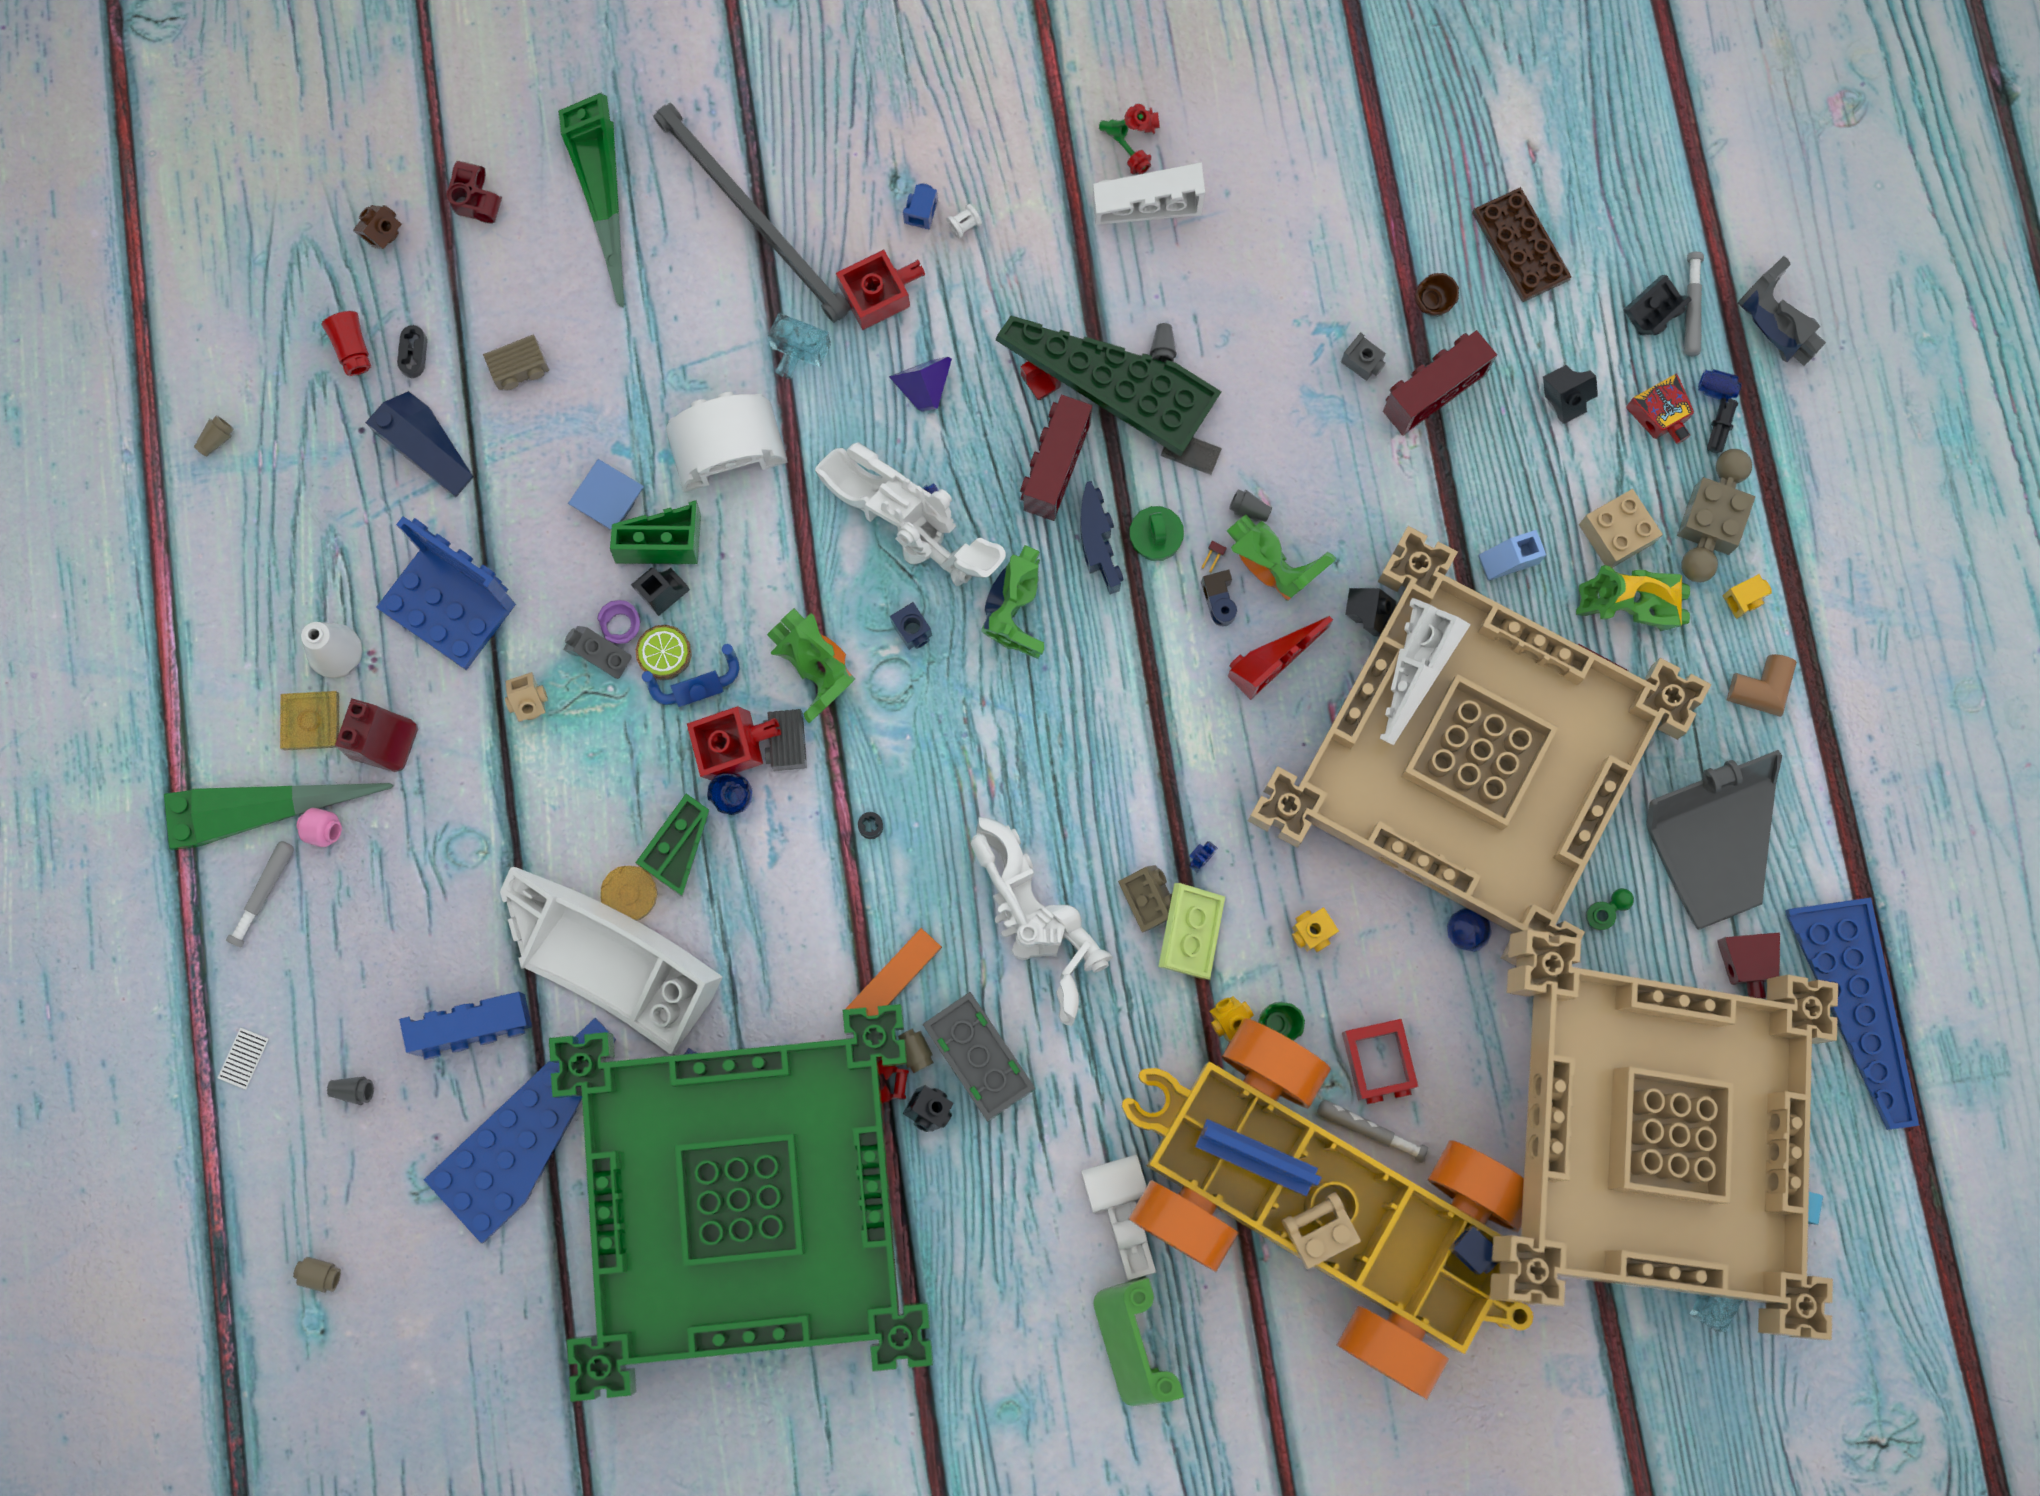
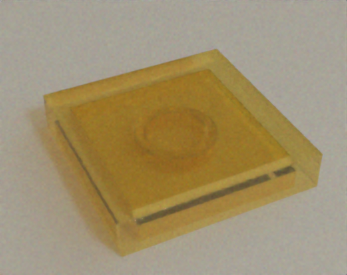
M337 691L281 694L280 749L337 748L335 746L339 734V693Z

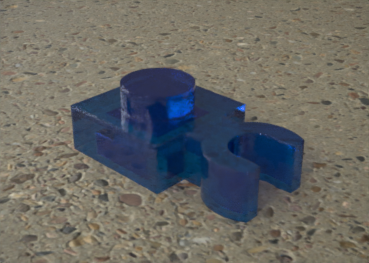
M1207 841L1204 846L1199 844L1190 854L1193 860L1190 862L1189 867L1198 873L1216 853L1218 848L1210 841Z

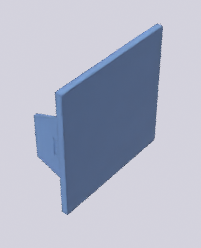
M598 459L568 504L611 530L612 524L625 519L644 486Z

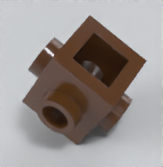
M371 205L361 212L359 216L360 221L353 231L373 248L384 249L388 243L396 239L399 234L398 229L402 223L395 218L396 213L385 205Z

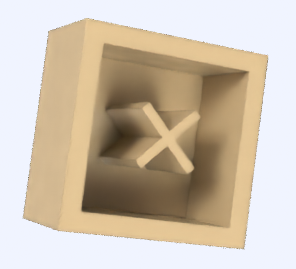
M1633 489L1587 514L1579 523L1580 528L1604 565L1611 568L1652 546L1663 535Z

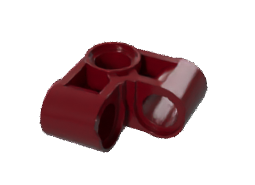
M456 161L446 194L453 211L459 216L477 219L484 223H494L502 196L482 190L486 175L485 168L467 162ZM466 197L464 201L456 202L458 198Z

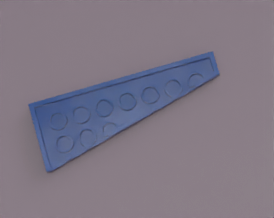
M1864 898L1785 910L1786 917L1816 980L1838 983V1006L1830 1007L1833 1017L1837 1018L1840 1032L1886 1129L1892 1130L1919 1126L1872 899Z

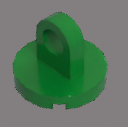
M1150 506L1141 510L1133 518L1129 529L1130 542L1133 549L1146 559L1163 561L1172 557L1180 548L1184 539V526L1179 516L1172 510L1162 506Z

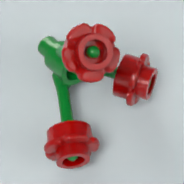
M1135 104L1134 107H1129L1123 120H1101L1099 123V130L1113 136L1130 155L1127 161V165L1131 170L1130 173H1138L1139 175L1149 170L1152 156L1150 154L1147 155L1144 150L1134 152L1124 140V137H1126L1129 128L1138 131L1144 130V133L1152 132L1153 134H1155V129L1160 128L1158 112L1153 113L1151 107L1147 111L1142 104Z

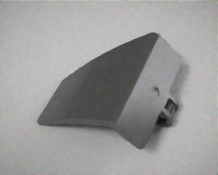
M1779 750L1741 765H1737L1735 761L1729 760L1722 767L1714 770L1712 768L1706 769L1703 772L1701 781L1653 799L1649 803L1646 821L1648 832L1681 902L1697 929H1703L1760 906L1763 903L1775 789L1782 761V754Z

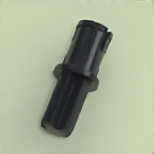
M1721 398L1716 419L1711 422L1713 429L1707 449L1713 453L1723 452L1729 431L1733 430L1732 421L1738 406L1736 400L1729 398L1728 403L1726 398Z

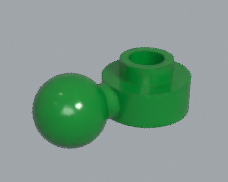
M1625 888L1617 889L1613 892L1609 903L1596 902L1590 905L1586 911L1587 923L1596 930H1606L1612 927L1616 921V911H1626L1633 906L1634 896L1631 891ZM1600 910L1607 914V918L1604 921H1600L1597 918V913Z

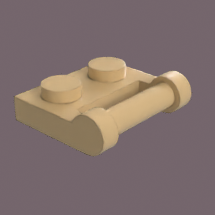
M1336 1192L1328 1195L1326 1201L1293 1218L1288 1216L1282 1219L1283 1225L1306 1270L1361 1242ZM1331 1211L1334 1212L1337 1219L1303 1237L1301 1236L1299 1228Z

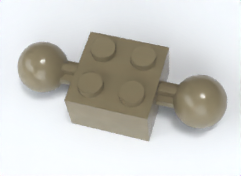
M1729 449L1718 457L1716 472L1721 479L1719 483L1703 477L1693 488L1677 534L1678 537L1698 544L1696 548L1689 550L1684 555L1681 562L1683 574L1693 582H1706L1717 572L1718 560L1713 553L1714 550L1730 555L1740 544L1756 497L1735 489L1736 484L1746 480L1752 471V460L1743 450Z

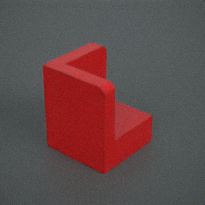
M1029 361L1020 366V375L1037 400H1041L1061 387V381Z

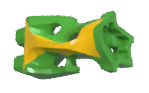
M1603 565L1595 578L1579 585L1581 602L1576 609V615L1589 616L1600 613V619L1606 620L1614 617L1617 610H1623L1633 615V622L1655 626L1659 631L1680 627L1690 622V612L1682 609V601L1687 600L1690 596V586L1682 582V575L1634 570L1632 571V576L1617 573L1610 566ZM1637 591L1640 593V598L1637 602H1634V596ZM1650 608H1651V609H1654V612H1655V615H1654V616L1650 613V611H1649Z

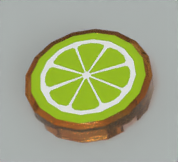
M657 625L646 630L639 638L635 649L636 660L644 672L650 671L655 679L669 680L677 677L683 670H686L692 657L691 645L686 635L677 627L670 625Z

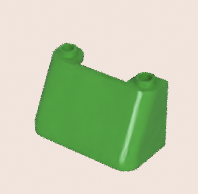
M1146 1276L1105 1288L1096 1294L1093 1301L1119 1395L1122 1401L1130 1406L1171 1402L1184 1398L1180 1381L1176 1375L1169 1371H1159L1158 1367L1151 1369L1135 1318L1136 1314L1145 1312L1153 1304V1291L1149 1278Z

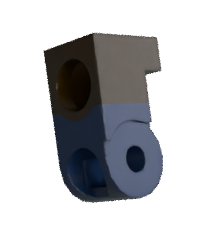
M1229 569L1203 576L1201 580L1211 618L1215 624L1221 627L1230 625L1237 614V606L1230 600L1227 586H1230L1232 582Z

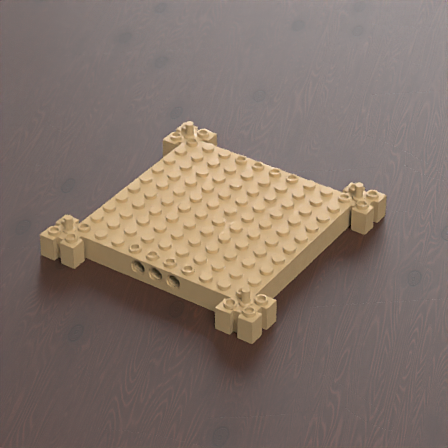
M1408 526L1378 580L1379 583L1398 592L1401 585L1405 587L1393 613L1299 786L1294 785L1297 776L1277 766L1263 791L1270 795V798L1260 797L1248 822L1267 832L1271 825L1281 829L1278 838L1296 848L1302 843L1312 824L1512 933L1528 929L1549 933V938L1563 935L1582 939L1585 931L1565 920L1556 925L1656 728L1677 740L1685 735L1697 714L1693 710L1702 704L1711 684L1693 674H1690L1685 679L1677 676L1681 668L1662 658H1659L1651 665L1645 679L1628 672L1445 576L1458 551L1439 541L1433 548L1424 543L1428 537L1427 535ZM1412 598H1415L1439 610L1455 615L1471 625L1397 741L1392 745L1380 739V736L1385 734L1388 722V717L1385 715L1386 709L1391 707L1394 695L1391 691L1399 651L1404 649L1407 632L1404 628L1406 622H1410L1413 610L1410 606V601ZM1508 942L1501 959L1516 966L1517 960L1509 958Z
M1528 929L1510 934L1509 958L1516 959L1517 961L1516 968L1508 969L1507 993L1527 997L1533 996L1521 1237L1512 1235L1493 1236L1492 1261L1500 1262V1274H1491L1490 1299L1542 1306H1564L1565 1281L1557 1280V1276L1766 1303V1309L1759 1308L1758 1333L1803 1339L1832 1340V1315H1824L1825 1303H1832L1833 1279L1807 1276L1812 1044L1837 1041V1018L1830 1017V1007L1838 1006V983L1822 980L1808 982V978L1793 975L1767 979V1000L1572 967V964L1580 962V938L1563 935L1549 938V933Z

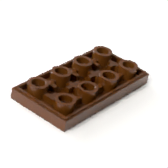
M1521 187L1473 209L1472 213L1522 303L1570 281L1572 276Z

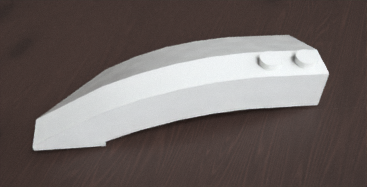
M511 867L500 890L502 901L507 902L511 918L508 919L513 941L518 942L521 957L518 959L521 969L525 968L600 1006L671 1055L676 1052L712 1001L723 978L713 969L652 929L597 900L519 868Z

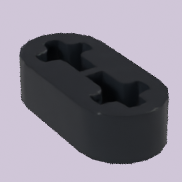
M415 325L405 327L401 331L397 365L403 375L408 378L420 376L424 371L426 361L427 337L423 330ZM416 334L419 339L414 341V348H412V344L408 339L413 338V335ZM411 355H413V360L417 365H412L409 370L405 364H410Z

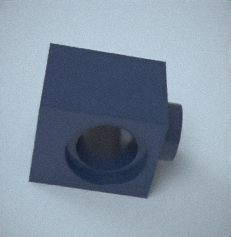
M914 602L890 616L892 625L908 650L913 647L916 649L921 648L930 641L929 637L932 636L931 628ZM910 623H916L920 626L916 633L911 634L905 631L906 626Z
M1467 1226L1448 1247L1474 1274L1481 1275L1482 1272L1488 1274L1498 1263L1492 1261L1493 1244L1474 1226Z

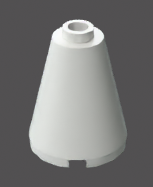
M312 622L302 630L301 639L307 661L311 668L323 677H344L360 663L363 653L362 643L357 634L348 626L336 623Z

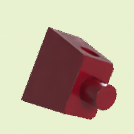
M1780 932L1724 937L1717 940L1730 983L1732 985L1746 984L1748 997L1766 998L1764 982H1767L1769 978L1779 977Z

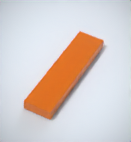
M920 928L846 1009L866 1007L868 1016L878 1015V1006L890 1005L942 947Z

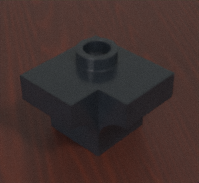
M1565 365L1543 376L1545 397L1551 402L1558 419L1563 424L1586 413V402L1598 396L1596 375L1591 370L1575 372Z
M651 567L631 584L633 589L658 616L690 590L687 584L671 567L663 572H658L654 567Z
M1349 588L1345 615L1356 623H1363V628L1373 636L1380 637L1396 607V601L1380 588Z

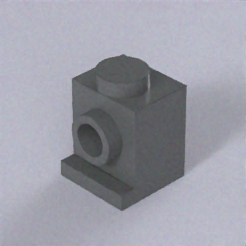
M1360 332L1344 352L1341 363L1367 381L1372 374L1377 376L1386 364L1383 361L1386 353L1364 338L1365 335ZM1362 353H1364L1366 356H1368L1369 359L1364 358L1363 355H1362Z

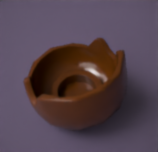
M1433 273L1422 280L1415 291V303L1421 312L1430 317L1442 316L1449 312L1459 299V287L1454 278L1446 273Z

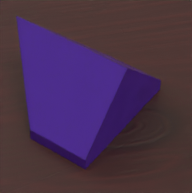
M943 357L930 360L891 375L889 378L918 410L938 409L952 358Z

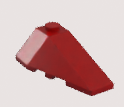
M1328 616L1252 650L1245 657L1240 654L1230 663L1229 667L1231 670L1228 677L1250 700L1253 699L1331 626L1333 619Z

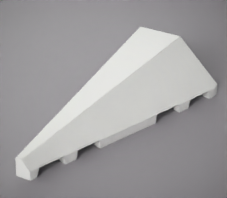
M1412 598L1410 601V606L1413 610L1410 622L1405 624L1404 630L1407 632L1404 649L1399 651L1391 691L1394 693L1391 707L1386 709L1385 715L1388 717L1385 734L1380 736V739L1392 745L1397 741L1471 625L1455 615L1439 610L1415 598Z

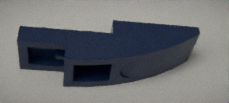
M1089 481L1085 485L1081 506L1080 533L1082 549L1089 573L1100 570L1108 592L1111 595L1120 591L1121 582L1124 581L1119 566H1114L1111 560L1114 554L1109 541L1104 542V540L1111 537V528H1114L1110 513H1104L1101 504L1104 503V499L1099 487L1094 488L1092 481Z

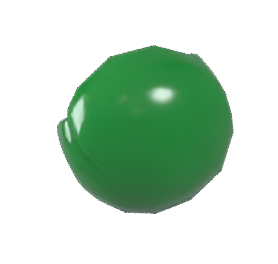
M1274 1002L1267 1006L1259 1015L1258 1023L1277 1031L1293 1041L1302 1036L1304 1032L1305 1019L1300 1009L1291 1003Z

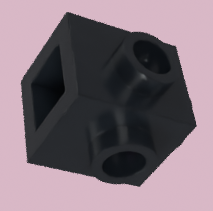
M924 1085L915 1090L903 1115L913 1120V1124L918 1129L932 1132L941 1127L944 1128L948 1124L952 1113L949 1111L954 1103L947 1099V1095L943 1091L936 1088L931 1089Z

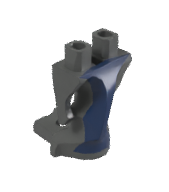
M1783 256L1745 293L1738 304L1752 315L1754 323L1778 348L1783 361L1788 362L1794 357L1805 366L1826 342L1815 333L1821 327L1815 318L1808 317L1783 299L1780 303L1774 299V288L1791 264L1788 258Z

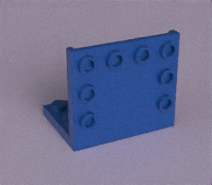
M402 516L396 525L419 551L376 608L467 671L516 604L506 593L509 589L502 584V581L496 577L492 570L483 564L478 568L471 563L473 558L461 549L455 552L449 548L451 543L439 534L434 535L422 522L416 518L410 521Z

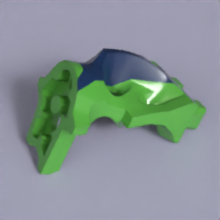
M1024 545L1020 556L1013 554L1008 565L993 583L986 600V621L981 631L1007 649H1014L1039 659L1040 655L1044 652V642L1023 632L1012 620L1020 607L1034 600L1039 582L1040 560L1038 557L1040 552Z

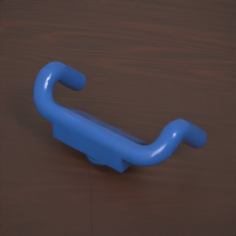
M725 644L722 646V652L727 660L729 669L723 676L719 677L716 670L670 685L673 692L671 694L661 692L657 680L650 671L643 672L642 679L656 702L664 705L677 703L678 707L724 692L723 687L733 683L738 677L740 667L733 647L730 644Z

